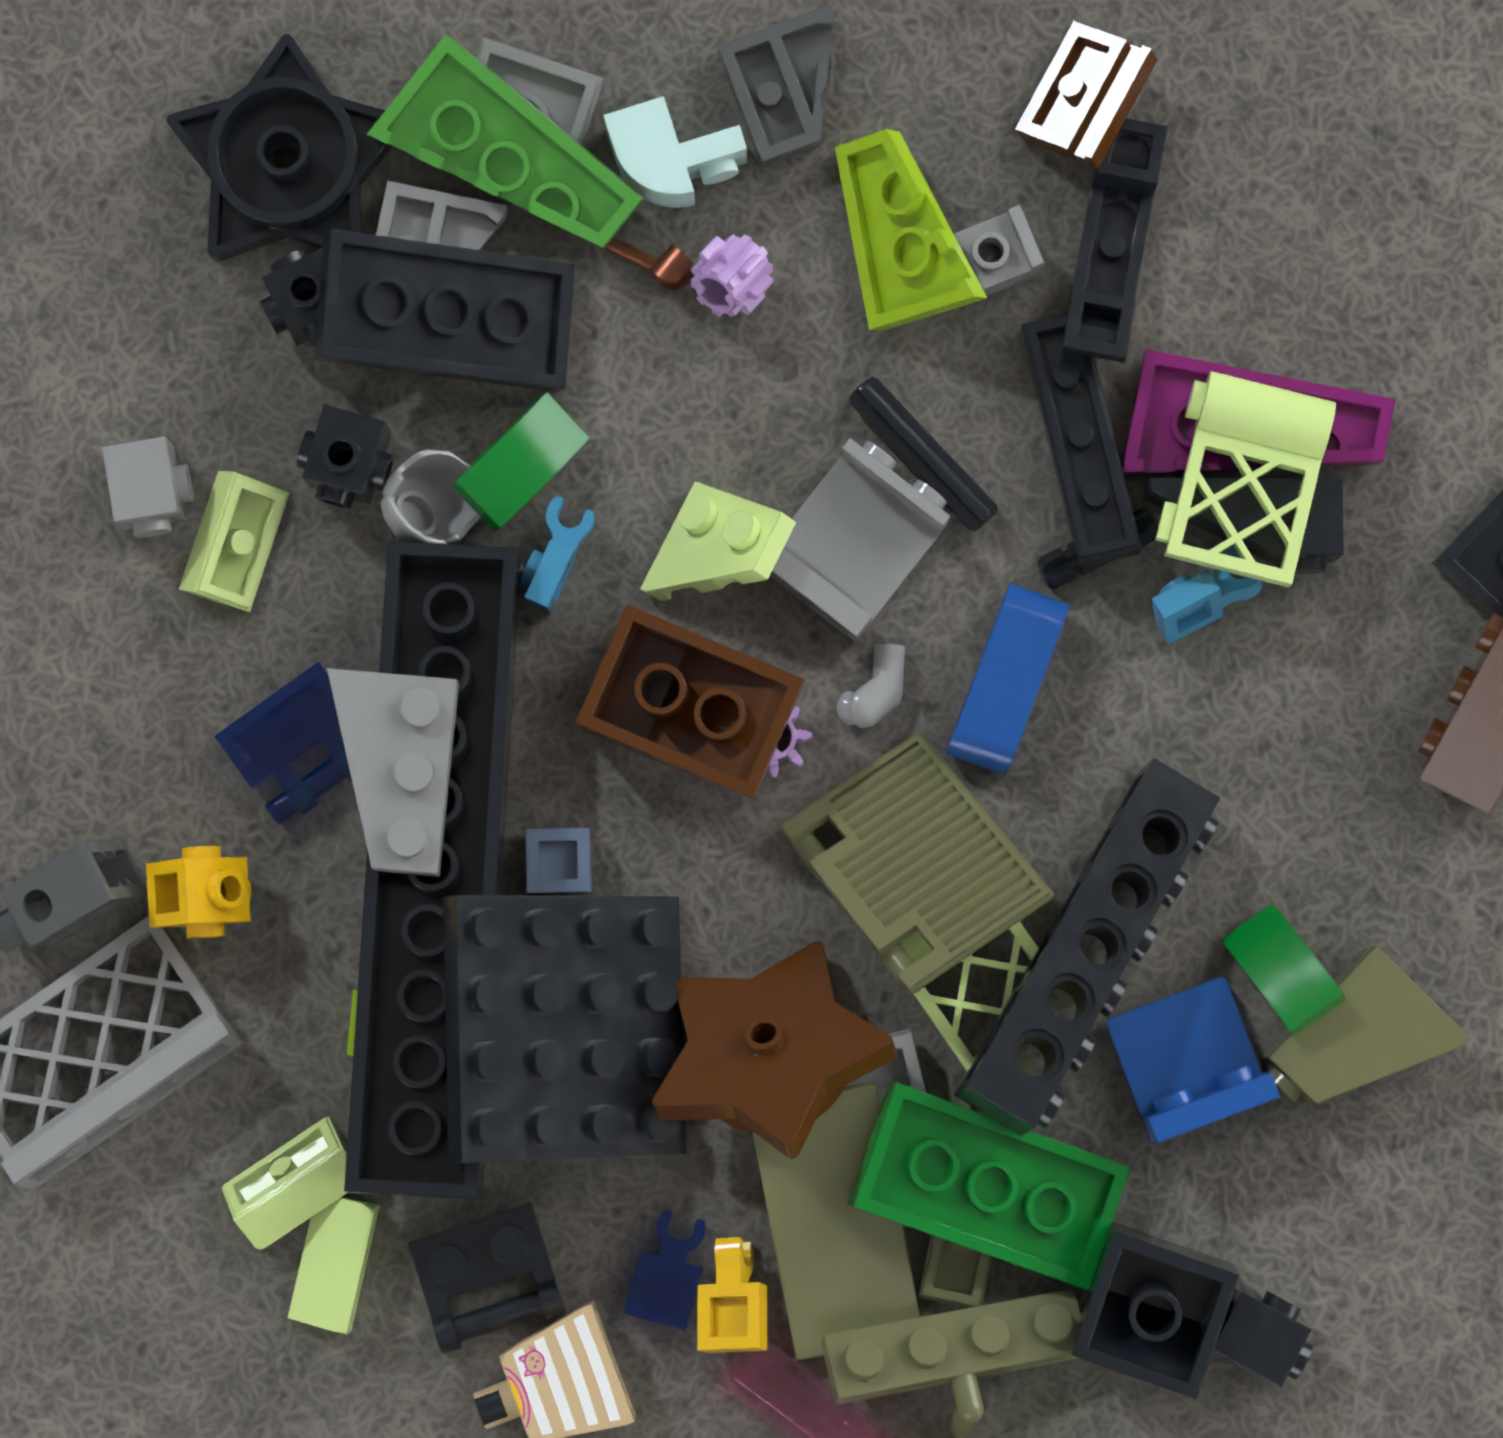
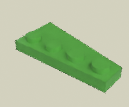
M446 34L367 133V135L405 151L433 167L457 176L485 192L509 201L529 211V213L602 248L608 245L645 199V197L455 39Z

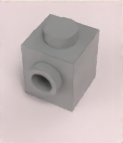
M165 436L102 447L113 519L123 530L133 529V535L136 538H146L170 533L172 531L171 522L186 520L184 503L194 501L192 479L188 465L177 464L175 446Z

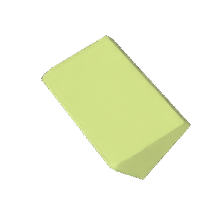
M218 471L179 590L250 612L290 493L233 471Z
M329 1116L324 1117L221 1187L234 1222L255 1248L259 1250L265 1249L348 1193L344 1191L347 1144Z
M341 1197L311 1217L289 1309V1319L346 1335L351 1332L380 1205Z

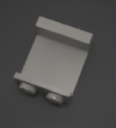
M850 438L842 447L841 457L793 516L792 520L797 523L769 577L855 643L943 532L951 516L943 510L947 501L936 490L918 479L913 486L892 471L897 463L884 450L870 441H867L861 447Z

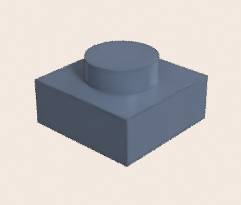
M590 828L525 829L527 894L592 893Z

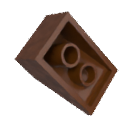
M626 605L575 723L583 731L641 756L755 799L803 688L805 679L630 605Z

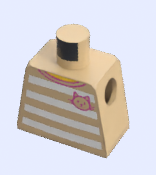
M594 1300L581 1305L503 1351L499 1357L507 1380L473 1392L478 1413L486 1430L521 1417L528 1438H563L625 1426L635 1422L636 1413Z

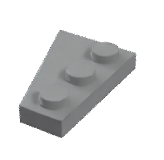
M327 668L371 868L374 871L440 877L459 688L458 680Z

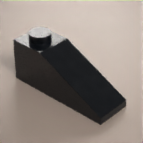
M1150 478L1144 487V500L1162 509L1165 501L1177 504L1183 478ZM1204 478L1213 494L1241 479ZM1302 478L1257 479L1276 510L1298 498ZM1317 478L1295 574L1326 572V563H1334L1344 555L1343 478ZM1248 485L1219 502L1237 533L1267 516ZM1197 487L1195 488L1191 508L1204 501ZM1210 508L1188 520V522L1225 540L1228 539ZM1295 510L1281 517L1289 531ZM1272 523L1242 540L1249 552L1269 562L1283 561L1286 546Z

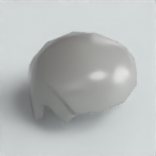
M426 449L417 452L395 469L384 485L381 492L383 498L380 504L383 518L397 539L402 542L456 544L468 533L481 517L451 485L467 469L469 464L450 451Z

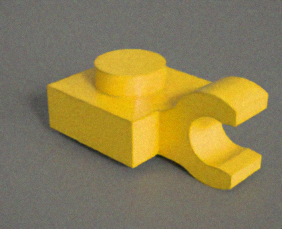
M741 1237L716 1238L714 1250L716 1284L698 1285L697 1350L704 1353L767 1351V1285L760 1282L749 1283L754 1267L753 1242H743Z

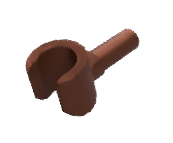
M614 237L606 246V251L649 272L652 278L668 291L676 292L680 290L694 275L691 273L693 265L691 259L672 245L659 259H656L649 252H644Z

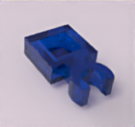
M665 1209L661 1213L656 1226L657 1236L662 1244L660 1254L641 1249L623 1313L685 1331L703 1271V1266L686 1262L688 1252L696 1249L703 1241L706 1223L704 1219L697 1218L693 1234L687 1239H677L669 1231V1222L672 1219L673 1210Z

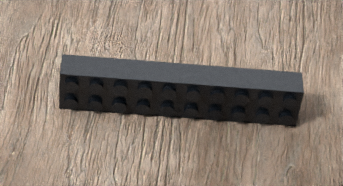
M388 541L379 673L457 679L459 688L440 877L374 871L371 868L367 850L345 1192L353 1194L482 1200L485 1162L449 1163L443 897L454 895H501L521 560L517 548Z

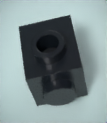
M1235 1288L1214 1351L1282 1388L1288 1376L1297 1379L1305 1368L1313 1349V1345L1306 1342L1312 1329L1296 1321L1302 1309L1275 1294L1266 1291L1260 1302Z

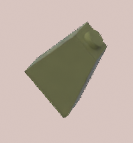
M1376 946L1366 948L1335 981L1343 992L1346 1001L1294 1037L1287 1030L1261 1058L1272 1068L1270 1072L1277 1090L1286 1099L1294 1103L1301 1096L1307 1103L1317 1104L1458 1049L1471 1037Z

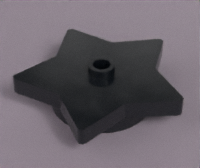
M284 34L279 39L248 85L233 96L168 115L166 120L172 131L211 180L207 250L209 256L215 262L226 260L285 238L320 249L323 247L324 232L329 229L362 233L361 185L393 147L367 135L385 110L331 95L290 34ZM293 152L299 156L297 162L292 166L284 169L277 168V160L283 153Z

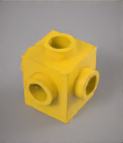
M196 846L182 848L181 859L146 863L149 928L186 927L187 939L214 938L226 936L225 924L251 921L250 900L252 889L248 879L247 857H221V846Z

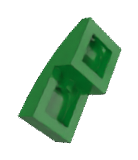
M546 392L534 400L499 439L488 445L451 486L495 532L542 489L590 438Z
M1273 903L1220 939L1256 991L1261 993L1292 1037L1346 1001L1343 992Z

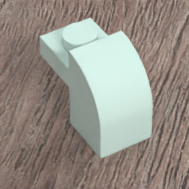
M664 96L603 115L606 133L620 174L625 182L651 203L671 208L695 205V195L691 180L701 177L705 185L719 183L736 176L739 173L737 166L747 163V146L740 125L679 143Z

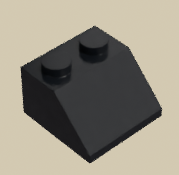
M1112 1221L1090 1290H1088L1071 1354L1083 1360L1197 1399L1240 1275L1234 1264Z

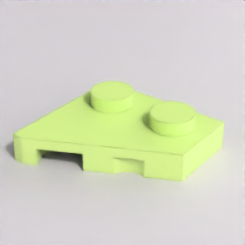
M695 481L640 590L659 601H666L671 599V593L675 590L693 587L701 593L723 589L732 582H739L744 585L768 580L797 522L780 511Z

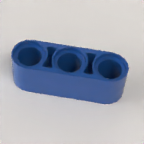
M1011 582L1003 598L998 617H996L980 659L976 676L974 675L956 723V729L946 750L947 755L1006 776L1016 753L1070 604Z

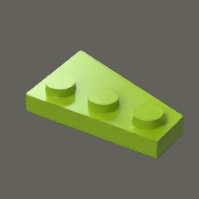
M884 129L836 146V158L869 330H889L987 299L900 131Z

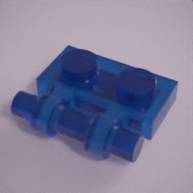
M320 662L315 663L214 736L252 789L255 790L273 776L277 779L284 791L266 803L265 807L278 825L299 811L303 815L307 814L319 805L317 800L319 796L347 777L350 782L352 781L343 738L338 732L340 725L329 676ZM321 742L331 757L301 778L291 763Z

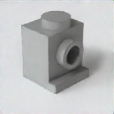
M1020 205L1008 209L1004 214L954 233L986 296L1039 276L1044 261ZM992 243L1000 248L1002 257L996 262L989 263L981 259L978 249L983 244Z

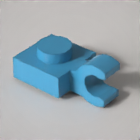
M559 496L552 499L546 510V522L552 533V539H550L544 553L537 550L533 551L520 579V585L528 588L524 596L527 604L548 614H551L576 560V554L580 545L591 534L595 525V514L589 509L585 511L583 519L578 526L567 528L561 525L559 515L564 508L565 501L564 498Z
M1234 547L1222 553L1240 558ZM1207 569L1194 577L1187 575L1178 577L1165 585L1159 595L1152 598L1155 624L1167 645H1170L1223 617V608L1227 605L1256 596L1262 590V581L1249 577L1236 579L1229 572L1215 569L1213 575Z

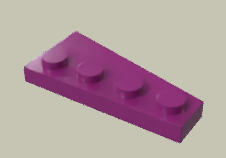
M1147 349L1143 354L1122 462L1124 476L1185 473L1196 420L1185 417L1194 381L1206 383L1210 371L1336 402L1333 426L1320 467L1380 465L1384 461L1395 399ZM1207 450L1204 451L1200 473L1239 471L1230 456ZM1246 460L1251 470H1256L1263 466V464Z

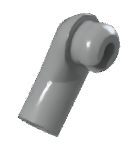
M896 644L874 645L872 679L858 688L855 693L845 691L837 701V715L844 724L856 725L859 728L875 726L898 707L903 696L905 646Z

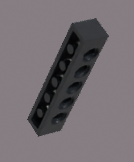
M1156 758L1138 772L954 1096L1020 1136L1035 1129L1037 1124L1044 1128L1049 1125L1064 1100L1065 1094L1057 1090L1068 1068L1077 1072L1095 1045L1096 1038L1088 1034L1099 1013L1108 1017L1126 990L1127 983L1119 979L1130 958L1139 962L1155 939L1158 929L1150 925L1161 904L1169 908L1182 891L1188 875L1180 869L1192 850L1200 854L1214 834L1219 822L1210 816L1220 797ZM1143 828H1154L1163 834L1167 842L1166 855H1157L1147 849L1142 838ZM1113 881L1126 882L1134 889L1137 896L1135 909H1125L1116 903L1111 891ZM1082 935H1093L1103 942L1107 953L1104 964H1095L1086 959L1080 946ZM1052 989L1064 990L1072 996L1076 1005L1075 1016L1072 1020L1062 1019L1052 1011L1049 1004V995ZM1021 1044H1031L1041 1051L1045 1061V1067L1041 1075H1031L1020 1066L1017 1053Z

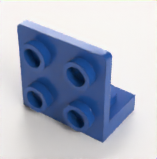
M1223 977L1210 980L1116 1015L1106 1021L1108 1033L1149 1141L1162 1142L1280 1097L1271 1072L1261 1071L1228 982Z

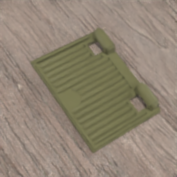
M920 731L779 824L780 829L788 838L792 849L817 880H821L876 950L878 958L902 989L906 992L908 991L911 995L919 992L938 976L1055 898V894ZM830 821L844 839L826 850L815 837L814 830ZM918 931L932 951L914 962L902 947L901 941Z

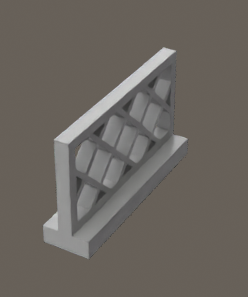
M149 916L0 1019V1040L10 1034L8 1046L0 1044V1053L6 1054L0 1078V1155L4 1160L0 1164L14 1185L33 1191L244 1043L231 1023L224 1018L165 927L149 928ZM152 935L163 951L158 978L126 974L131 948ZM116 960L114 971L102 970ZM172 967L183 983L169 981ZM90 977L112 980L104 1016L73 1011L78 985ZM124 982L155 987L148 1023L116 1018ZM167 990L190 993L203 1012L181 1029L160 1025ZM63 997L61 1008L49 1007ZM38 1013L59 1017L51 1053L20 1048L25 1022ZM71 1019L102 1024L95 1060L64 1055ZM114 1027L146 1032L141 1056L128 1066L107 1063ZM158 1034L169 1036L155 1046ZM18 1056L49 1061L41 1098L11 1093ZM61 1064L92 1069L87 1095L75 1103L54 1100ZM105 1071L117 1073L102 1083ZM8 1101L39 1106L34 1132L13 1145L3 1129ZM52 1108L64 1110L49 1120Z

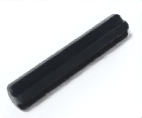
M871 377L865 380L853 391L849 398L850 405L924 483L936 490L947 501L946 506L969 530L973 532L979 530L995 515L998 510L997 504L878 378Z

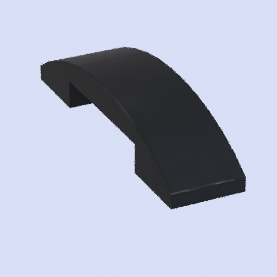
M1126 118L1099 169H1094L1072 283L1062 351L1125 363L1137 301L1135 300L1168 126Z

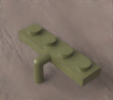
M1073 1288L824 1335L821 1346L835 1405L951 1383L957 1407L948 1420V1430L956 1438H966L971 1434L984 1413L977 1378L1079 1359L1072 1356L1071 1352L1081 1313Z

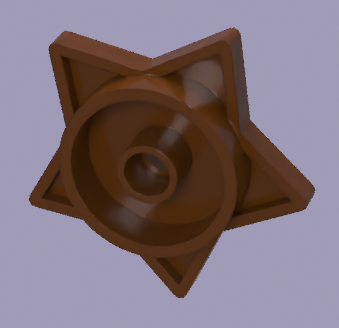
M815 941L752 979L681 977V980L677 983V1000L688 1041L655 1094L652 1103L660 1120L721 1119L734 1128L756 1133L786 1157L794 1159L799 1155L815 1120L835 1103L845 1085L894 1060L897 1052L893 1038L836 1003L822 942Z

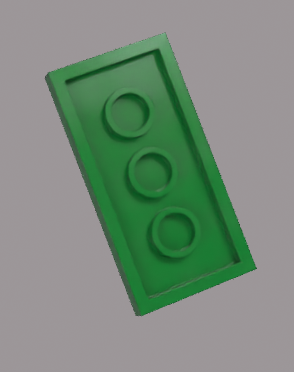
M889 1081L847 1205L1071 1285L1090 1290L1131 1167L1032 1131L1020 1136L983 1113L898 1082Z

